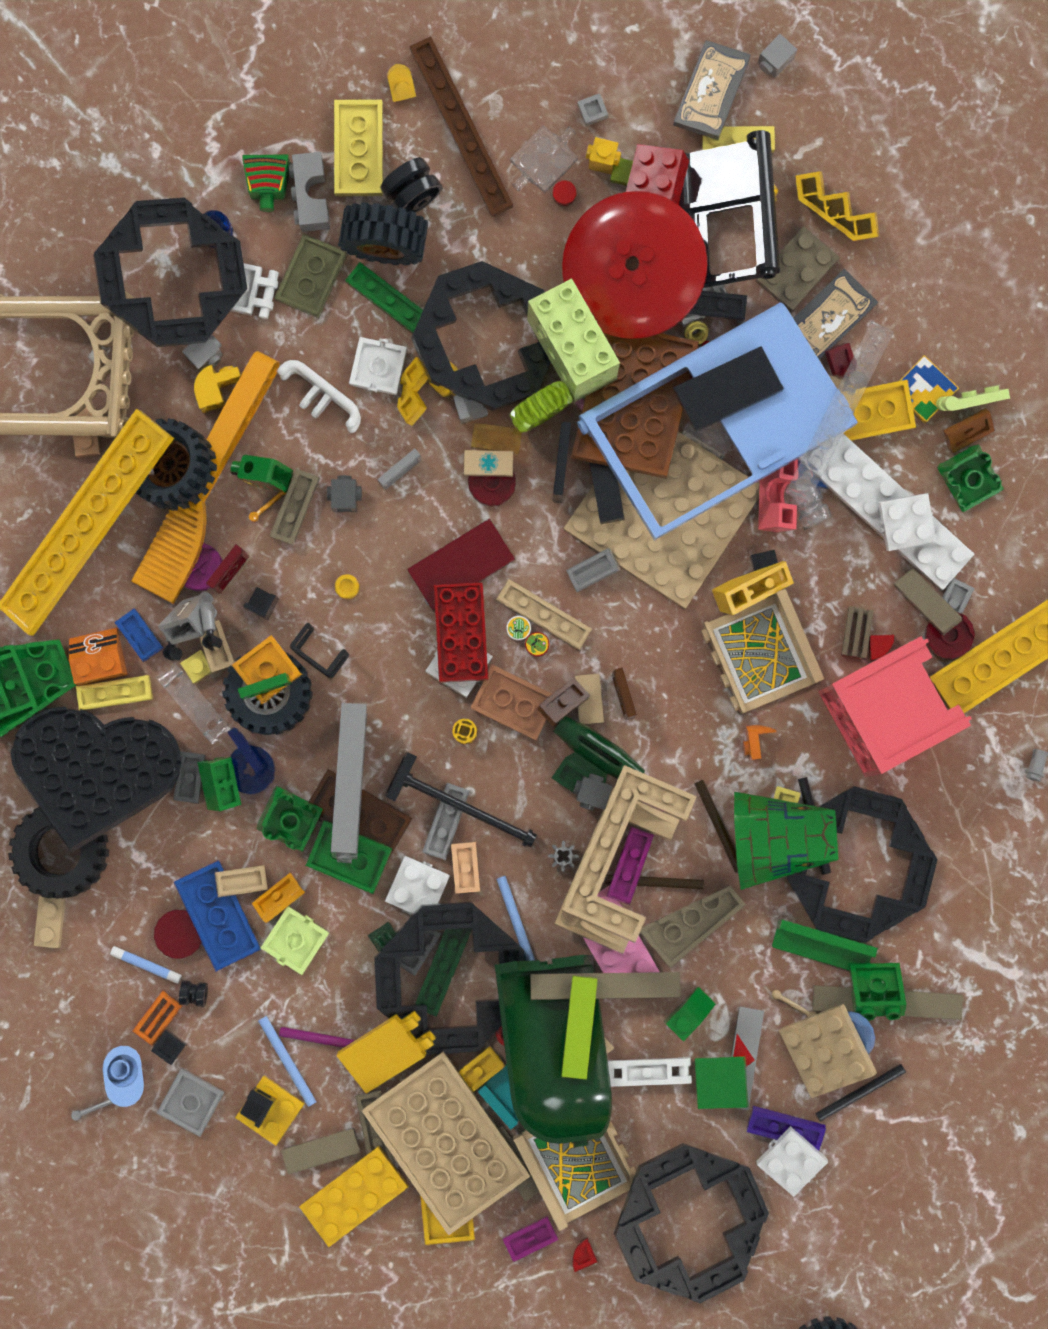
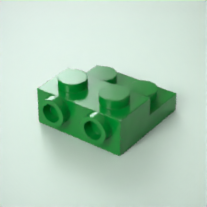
M900 963L850 964L851 998L855 1013H859L868 1021L874 1020L879 1016H886L888 1020H897L905 1015L907 1004Z

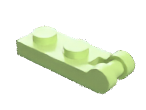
M999 385L984 388L985 392L977 394L976 390L962 392V397L960 398L942 396L937 399L936 406L941 411H954L1010 399L1009 389H999Z

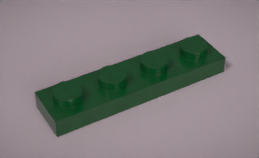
M472 928L445 929L415 1003L426 1004L428 1014L437 1017Z

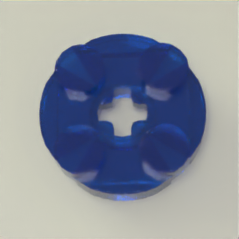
M245 745L239 747L230 755L239 792L258 794L266 790L274 781L275 762L272 756L263 748ZM248 763H251L252 766H257V770L254 771L255 775L252 777L250 774L244 773Z

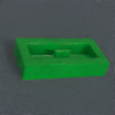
M283 673L238 688L240 698L245 700L290 685L291 681L289 675Z

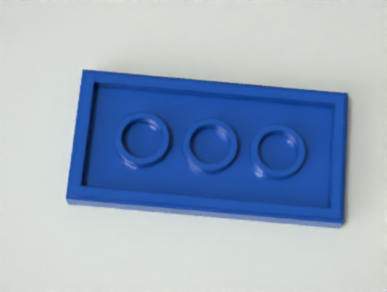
M219 860L173 882L215 972L261 950L236 895L218 898L214 873L224 871Z

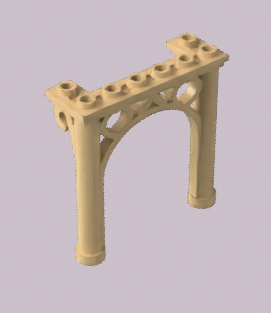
M125 291L126 299L135 298ZM0 294V318H65L73 320L81 325L88 334L94 352V368L90 384L76 404L65 411L51 414L0 413V435H64L116 438L129 420L126 417V411L130 405L128 385L131 383V373L129 365L133 358L131 337L134 336V329L101 305L99 296H3ZM80 316L97 317L93 320L91 325H89V323H87ZM104 322H110L111 335L108 339L102 341L96 333ZM102 346L105 348L113 346L112 360L109 359L107 351L102 349ZM111 373L110 388L100 384L101 381L105 382L106 377ZM100 391H105L107 395L106 405L103 409L96 410L92 399ZM86 407L93 414L92 416H75Z

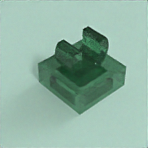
M388 921L370 933L368 937L379 952L395 935L396 931Z

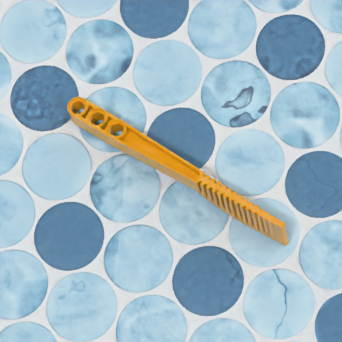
M256 351L250 358L206 439L212 445L210 450L215 452L216 459L211 460L217 465V471H211L210 473L211 476L215 477L213 484L207 482L205 487L209 491L206 495L203 493L198 495L200 498L198 503L195 504L189 501V508L182 509L178 506V511L169 510V513L165 516L166 519L163 520L162 526L157 531L156 537H154L150 548L147 550L146 555L131 580L132 583L172 604L175 603L202 550L207 525L205 501L277 375V370L280 367L279 361L259 351Z

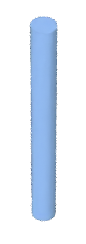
M506 876L497 878L496 880L519 945L524 949L525 961L535 960Z
M265 1016L258 1020L307 1106L309 1107L317 1101L268 1017Z

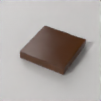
M623 667L615 669L611 676L624 719L635 718L637 714Z

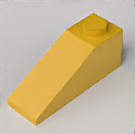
M782 561L731 579L712 589L719 611L735 615L794 584L786 561Z

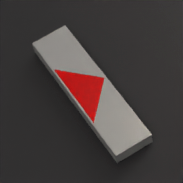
M739 1006L731 1057H746L749 1106L764 1010ZM747 1107V1108H738V1109L749 1110V1107Z

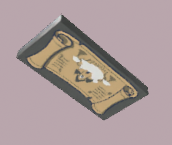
M706 40L674 119L673 126L719 140L750 61L751 54Z
M843 269L793 319L820 360L825 356V351L833 348L878 304V301L849 272Z

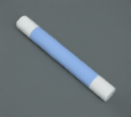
M116 946L110 952V955L176 984H179L181 980V974Z

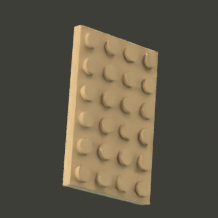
M444 1051L362 1109L365 1117L448 1235L531 1176Z

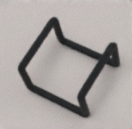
M306 623L290 644V648L321 673L332 678L347 660L349 653L342 649L326 670L300 650L314 631V627L310 623Z

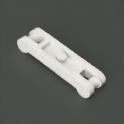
M690 1057L608 1060L611 1087L692 1083V1076L689 1075ZM679 1066V1075L672 1076V1067ZM614 1069H622V1078L614 1077Z

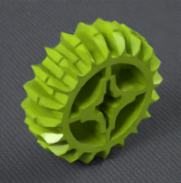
M557 381L521 402L511 411L510 417L513 420L514 426L520 432H527L563 411L564 408L571 404L574 398L565 383Z

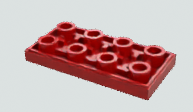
M483 583L434 585L439 683L488 680Z

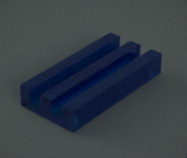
M234 727L227 732L255 773L259 774L266 769L264 763L238 728Z

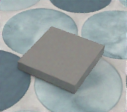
M181 1068L157 1114L201 1137L225 1091Z

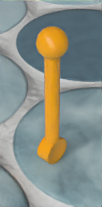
M279 492L258 511L251 512L249 519L252 522L258 521L259 515L283 495H286V493Z

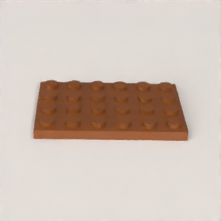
M603 333L620 362L617 380L587 395L582 414L698 349L699 341L662 333L643 339H624ZM689 371L597 422L625 470L667 479L683 408L673 388L691 379ZM578 427L571 458L609 466L592 437L588 434L583 435Z

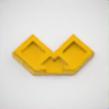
M415 357L401 375L400 384L403 387L401 397L398 398L397 408L407 424L412 426L427 409L417 393L428 380L418 357Z

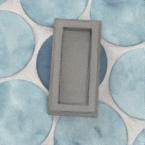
M414 448L377 480L384 490L388 489L421 461V455Z
M608 548L566 571L576 592H580L621 569L611 549Z

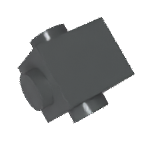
M340 475L337 476V479H331V486H327V501H331L332 511L357 512V501H362V486H358L356 479H352V476Z
M590 773L589 777L583 776L581 781H576L573 794L577 795L576 801L580 802V807L592 811L594 807L605 810L612 785L604 783L603 777Z

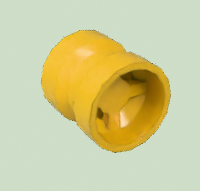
M460 719L454 724L452 733L457 742L469 744L475 740L477 728L473 721Z

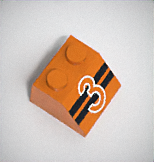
M118 628L69 638V662L74 684L81 686L128 675Z

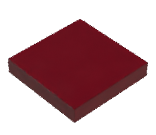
M235 544L206 584L217 593L222 594L248 560L249 555L240 546Z

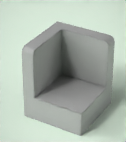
M458 395L453 397L461 424L488 416L487 408L483 407L484 405L473 400L469 401Z

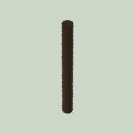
M704 780L694 783L734 872L737 873L736 850Z
M606 874L605 884H611L614 875ZM640 876L637 886L704 889V880Z

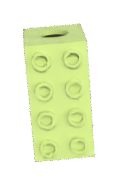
M572 279L528 301L527 321L561 381L569 388L574 398L573 402L617 380L620 362Z

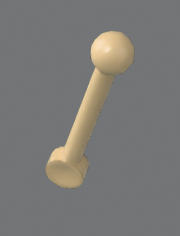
M779 990L772 992L774 999H780L807 1017L817 1014L814 1011L809 1012L784 997Z

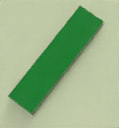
M359 262L345 279V282L413 333L423 309Z

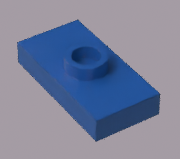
M135 608L114 622L142 662L147 661L164 648Z

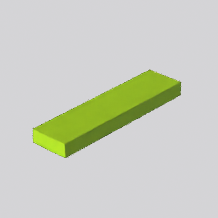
M572 975L562 1077L587 1079L597 978Z

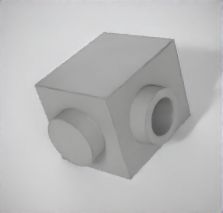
M213 335L210 336L206 343L188 344L182 351L199 372L209 365H212L213 368L216 367L221 361L220 357L223 356L219 349L222 345Z

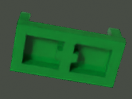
M215 757L212 761L197 762L207 810L223 811L241 805L231 757Z

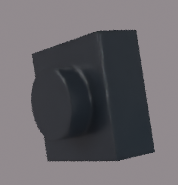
M775 549L750 556L753 571L778 563Z
M165 1030L151 1051L168 1064L173 1065L187 1043L169 1030Z

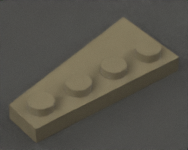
M729 885L642 927L640 932L668 967L671 968L746 904Z

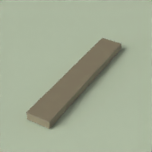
M680 972L530 974L531 1000H569L572 975L597 978L596 999L681 997Z
M813 985L812 1010L826 1011L844 1004L847 1011L854 1012L851 998L852 987ZM904 991L907 1004L904 1016L962 1020V994Z

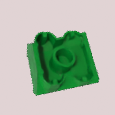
M980 445L970 446L956 456L940 463L937 467L962 512L1004 490L999 475L995 474L991 466L992 459L990 455L983 452Z
M276 786L258 820L256 829L261 831L266 839L271 841L277 839L285 843L288 848L303 852L323 809Z

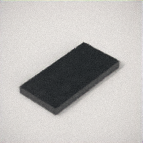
M762 346L673 388L695 433L784 390Z

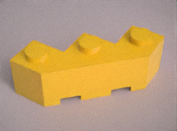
M822 172L795 176L799 201L815 211L853 241L879 237L877 212L852 216L850 193L843 192L825 195Z

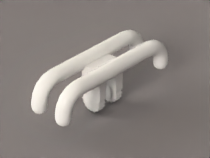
M298 360L286 361L278 368L277 372L282 380H287L291 375L298 374L313 385L299 404L300 407L303 409L308 407L315 397L322 392L324 396L313 409L311 415L317 418L328 404L333 401L350 414L346 422L347 430L350 433L356 432L361 422V416L358 407L353 401Z

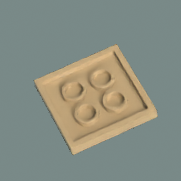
M844 1004L779 1029L811 1098L873 1077L877 1073Z

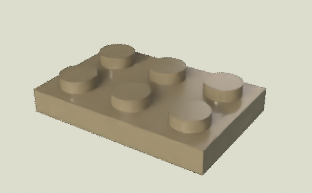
M803 226L779 253L780 272L772 279L758 278L755 282L792 312L840 257Z

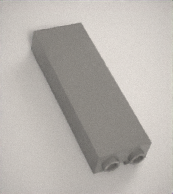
M341 704L331 842L332 858H336L339 863H352V859H357L367 704Z

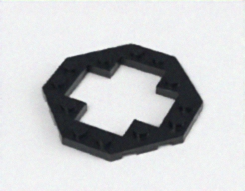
M185 197L135 201L126 215L118 222L93 254L100 304L156 347L206 343L247 290L240 241L220 228V225L208 215L202 214ZM187 224L191 248L215 246L222 291L201 292L198 294L201 317L154 321L151 297L126 299L119 253L143 251L140 231L142 227Z
M480 261L437 277L411 339L430 383L436 386L441 385L458 396L469 401H476L484 405L483 407L494 411L525 400L540 390L551 361L539 340L537 343L518 350L526 372L485 386L476 364L453 371L436 329L451 325L457 320L449 302L450 299L490 286L499 308L521 301L528 316V301L545 293V291L486 262Z
M852 786L818 806L835 810L837 833L840 834L843 833L848 810L894 822L888 847L911 852L912 854L900 901L876 894L870 918L824 906L830 882L806 876L807 870L785 876L816 930L866 943L883 931L902 922L905 918L926 908L938 859L924 839L925 837L917 823L907 810L903 799Z
M472 902L421 905L374 957L376 1008L389 1019L397 1014L401 1020L416 1011L421 1020L418 1021L419 1025L410 1031L417 1039L430 1030L436 1037L432 1041L434 1045L425 1050L428 1055H437L443 1051L446 1054L479 1052L494 1032L496 1033L502 1026L499 999L475 1000L476 1025L428 1028L426 1004L402 1005L400 957L425 956L424 931L472 928L474 952L498 951V964L524 961V949Z
M682 1143L638 1165L617 1222L614 1236L636 1282L657 1287L662 1291L677 1296L680 1295L701 1304L745 1281L748 1273L747 1267L751 1256L755 1254L760 1240L759 1234L763 1223H766L769 1211L748 1166ZM695 1169L704 1190L725 1180L727 1181L744 1222L722 1233L732 1256L689 1277L679 1256L656 1266L638 1224L661 1213L651 1192L652 1189Z

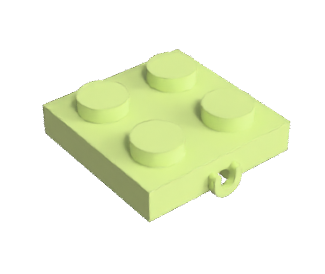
M288 906L261 946V949L277 959L276 962L282 966L286 964L303 975L330 932L314 923V919H311L308 915L304 916Z

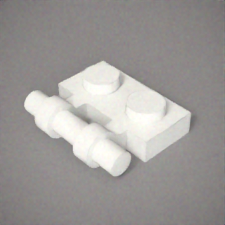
M244 263L247 290L231 311L252 316L254 307L261 308L259 317L268 319L269 312L273 310L274 302H272L274 291L278 289L279 282L277 278L279 272L269 270L268 278L261 277L262 267ZM259 286L265 287L263 299L256 298Z

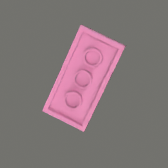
M610 885L599 891L598 897L622 907L619 901L606 897ZM639 936L635 943L628 942L623 954L584 938L603 973L660 972Z

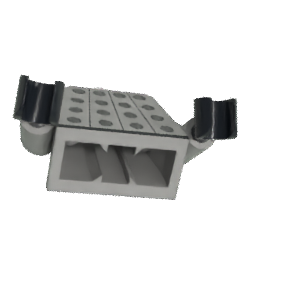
M202 592L198 596L181 601L158 625L159 629L166 636V642H168L163 651L166 659L172 661L180 660L182 650L175 647V644L201 637L205 633L206 635L202 640L205 648L212 651L214 650L213 646L221 648L222 640L214 636V631H216L214 618L217 615V610L212 604L214 599L210 593Z

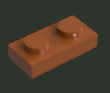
M986 408L943 430L947 447L952 453L995 431L991 413Z

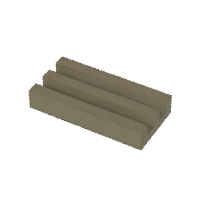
M848 607L841 655L866 659L874 610ZM854 613L857 614V621L851 652L848 651ZM863 615H866L861 653H857Z

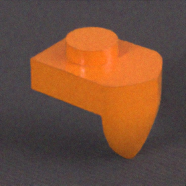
M762 725L746 726V741H743V751L745 756H749V761L762 759L759 735L777 732L775 729Z

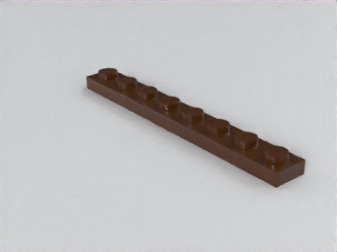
M430 36L409 46L491 217L513 208V203L432 37Z

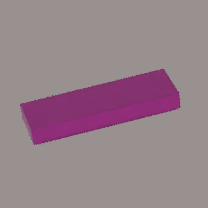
M630 827L606 897L630 905L654 837L653 834Z

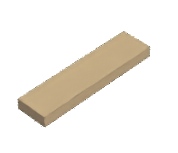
M508 579L496 601L579 651L592 631L590 627Z

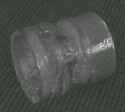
M818 486L811 487L789 500L792 505H797V512L801 514L798 519L804 530L815 527L833 516L828 505L821 502L824 497Z

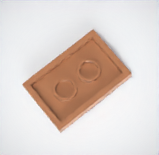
M491 665L488 671V680L483 681L470 709L536 741L546 722V718L537 708L552 693L499 667Z

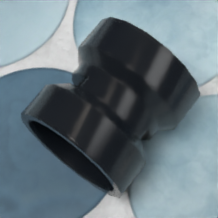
M182 980L179 990V1005L195 1004L196 1007H205L208 983L199 982L198 984H192L191 981Z

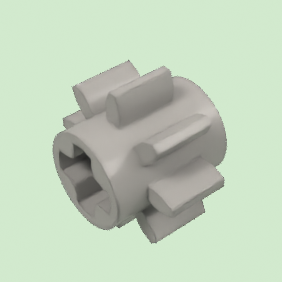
M562 841V847L560 848L552 845L555 853L548 855V857L555 860L552 867L559 864L561 865L562 872L565 870V865L569 864L570 867L574 868L575 866L571 862L572 858L579 857L571 852L575 846L572 845L567 848L565 847V841ZM559 850L563 852L569 851L567 856L569 858L568 862H558L557 858L559 855L557 852Z

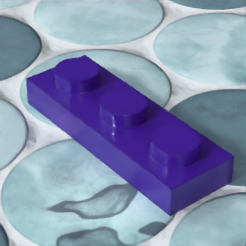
M753 1106L746 1130L748 1133L778 1140L791 1126L819 1151L825 1135L826 1125Z

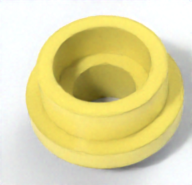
M698 320L689 323L684 331L686 339L699 341V344L706 341L709 333L707 325ZM700 329L697 334H692L694 330Z

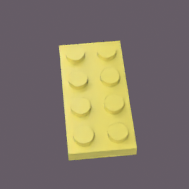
M334 100L335 196H383L380 189L383 182V101Z

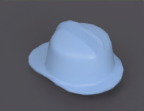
M129 1046L113 1048L105 1057L102 1068L105 1091L113 1104L119 1107H128L135 1104L141 1098L144 1089L140 1055Z

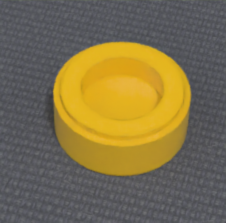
M342 575L335 582V591L343 599H352L359 592V583L352 575Z

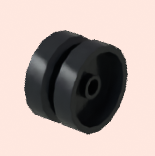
M418 157L405 162L391 172L382 182L380 189L387 200H394L393 208L398 209L401 207L406 209L407 212L413 211L417 213L435 200L443 187L435 175H429L430 167L424 158Z

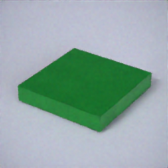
M745 1056L695 1058L698 1109L749 1107Z

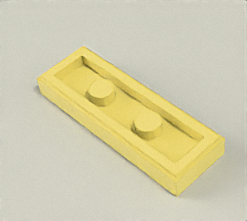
M149 675L76 686L79 711L80 709L90 710L153 700Z

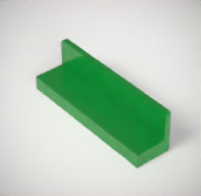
M783 919L778 921L772 942L773 948L849 970L850 964L870 963L871 958L876 957L878 948Z

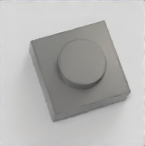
M600 93L577 102L585 126L608 118V112Z

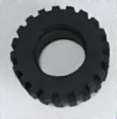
M39 807L34 809L33 813L26 814L22 818L23 822L21 825H16L13 830L16 834L14 838H10L9 846H12V853H8L9 860H13L14 864L11 867L13 874H18L20 877L18 881L22 886H27L30 892L40 894L44 898L59 899L77 896L79 893L89 890L93 883L98 882L101 878V871H105L107 866L105 859L109 857V849H106V843L109 842L107 835L102 834L81 847L80 859L73 870L61 875L52 874L42 866L38 856V847L44 834L54 828Z

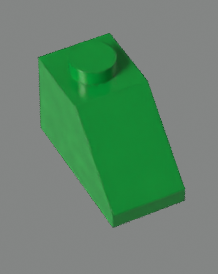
M697 987L668 1016L664 1023L684 1042L704 1021L716 1003L700 987Z

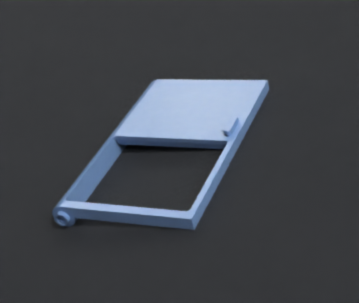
M780 302L579 415L580 421L577 422V425L583 435L588 434L592 437L655 541L856 426L858 422L788 309ZM762 346L784 390L720 421L751 471L752 476L667 525L659 526L597 422L687 371L694 378Z

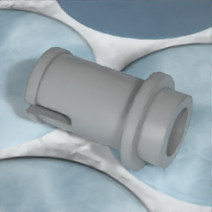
M1033 749L1029 769L1025 770L1027 779L1040 782L1041 778H1044L1043 770L1048 752Z

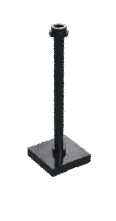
M409 752L405 753L385 797L396 801L402 787L407 788L410 786L522 840V846L524 847L532 846L537 835L532 829L526 832L412 777L413 774L410 773V770L417 756Z

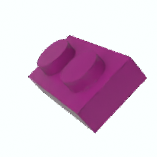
M547 1215L504 1236L502 1239L512 1261L515 1262L558 1241V1236Z

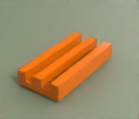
M163 990L133 1029V1032L153 1046L183 1005H179V1002L174 997L168 995ZM162 1000H167L145 1032H142L141 1028ZM171 1005L175 1006L154 1036L150 1038L148 1035Z

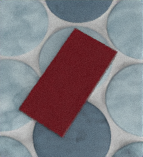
M489 518L409 567L407 571L432 611H434V585L479 583L515 561V558Z

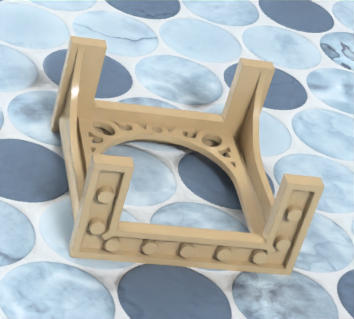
M624 765L615 787L611 790L606 808L602 811L554 925L623 954L629 941L636 942L646 917L602 899L597 895L628 823L671 841L679 820L687 821L697 796Z

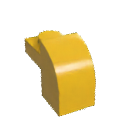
M209 365L198 374L194 383V392L202 413L225 406L221 388L238 382L241 376L238 367L226 366L216 373L212 365Z

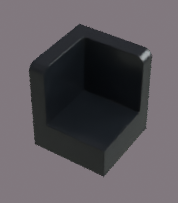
M256 587L249 602H245L243 607L269 620L279 598Z
M254 1087L250 1091L240 1114L255 1122L254 1126L259 1128L276 1098Z

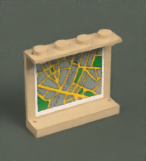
M786 589L776 592L775 595L763 599L735 615L727 614L713 621L704 622L702 625L704 628L701 630L702 637L706 644L710 642L713 652L710 653L715 666H720L723 673L720 675L725 689L729 687L732 697L729 698L731 705L735 711L739 710L740 715L824 680Z
M611 1121L606 1133L599 1139L588 1140V1146L573 1147V1142L561 1144L545 1142L534 1137L527 1130L513 1136V1140L559 1231L568 1227L567 1223L630 1190L636 1169L634 1166L629 1168L625 1160L629 1158V1155L623 1144L618 1146L614 1138L618 1134Z

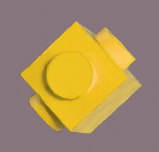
M595 137L594 144L588 145L586 159H589V169L612 175L613 167L619 165L622 152L618 151L619 143Z

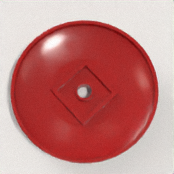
M643 191L618 193L593 205L574 225L568 236L563 253V281L573 280L603 333L624 339L648 338L659 335L676 326L691 312L697 303L707 276L706 246L694 220L682 207L672 200L655 193ZM631 257H636L639 260L638 268L633 271L628 270L626 267L627 260Z

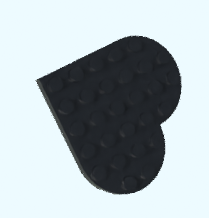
M66 707L47 709L28 719L17 731L16 739L11 749V761L16 776L71 853L163 798L175 785L181 770V755L178 743L171 732L161 724L150 719L145 721L137 720L134 717L116 719L104 725L96 716L85 710L66 709Z

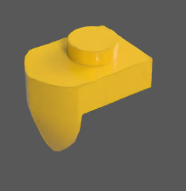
M402 64L393 65L387 72L393 102L416 97L410 69Z

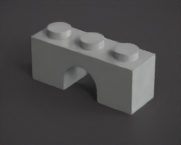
M321 152L292 155L293 163H289L290 178L295 179V186L291 187L292 200L297 201L298 210L293 211L295 225L299 224L302 232L330 229L326 198L313 199L308 196V191L313 185L325 183Z

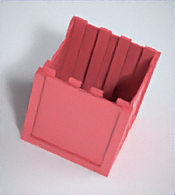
M922 636L818 691L865 777L883 774L971 726L969 720L972 719L971 716L965 717L959 705L947 710L922 663L933 657L926 646V643L929 642L928 639L923 640Z

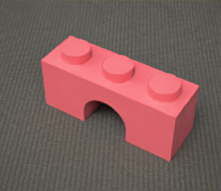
M798 459L760 480L758 530L770 532L796 530L797 505L785 503L784 491L789 483L798 481Z

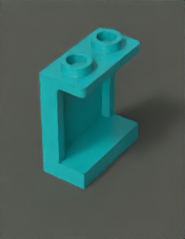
M506 1064L503 1069L478 1089V1093L511 1130L518 1124L519 1120L511 1101Z

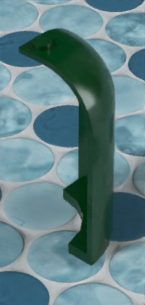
M583 954L552 959V964H548L547 961L540 962V960L496 964L495 973L513 1109L518 1120L530 1134L542 1141L555 1144L573 1142V1147L588 1146V1140L599 1139L606 1133L612 1112V1091L600 1001L595 999L587 1079L562 1077L569 1000H531L530 974L596 973L594 956Z

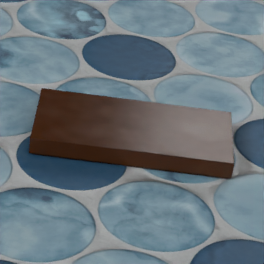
M327 769L309 800L310 803L323 809L318 819L322 823L324 820L333 823L336 773ZM362 789L359 834L393 848L389 856L390 858L413 818Z

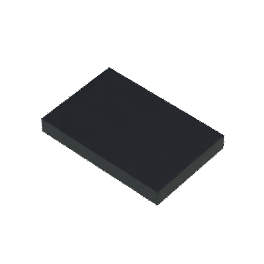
M571 422L561 423L553 490L554 503H562Z

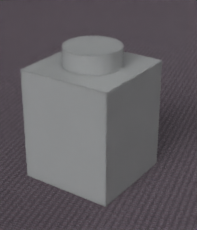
M779 34L760 53L759 66L765 74H771L776 78L795 58L798 49Z

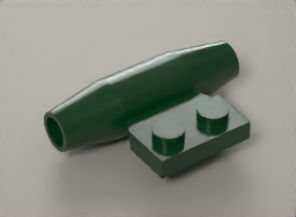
M566 716L553 730L574 753L563 759L551 778L571 792L574 790L576 781H581L583 776L589 777L590 773L603 777V782L606 783L607 774L618 779L624 765L641 773L645 772V769L625 750L589 726Z

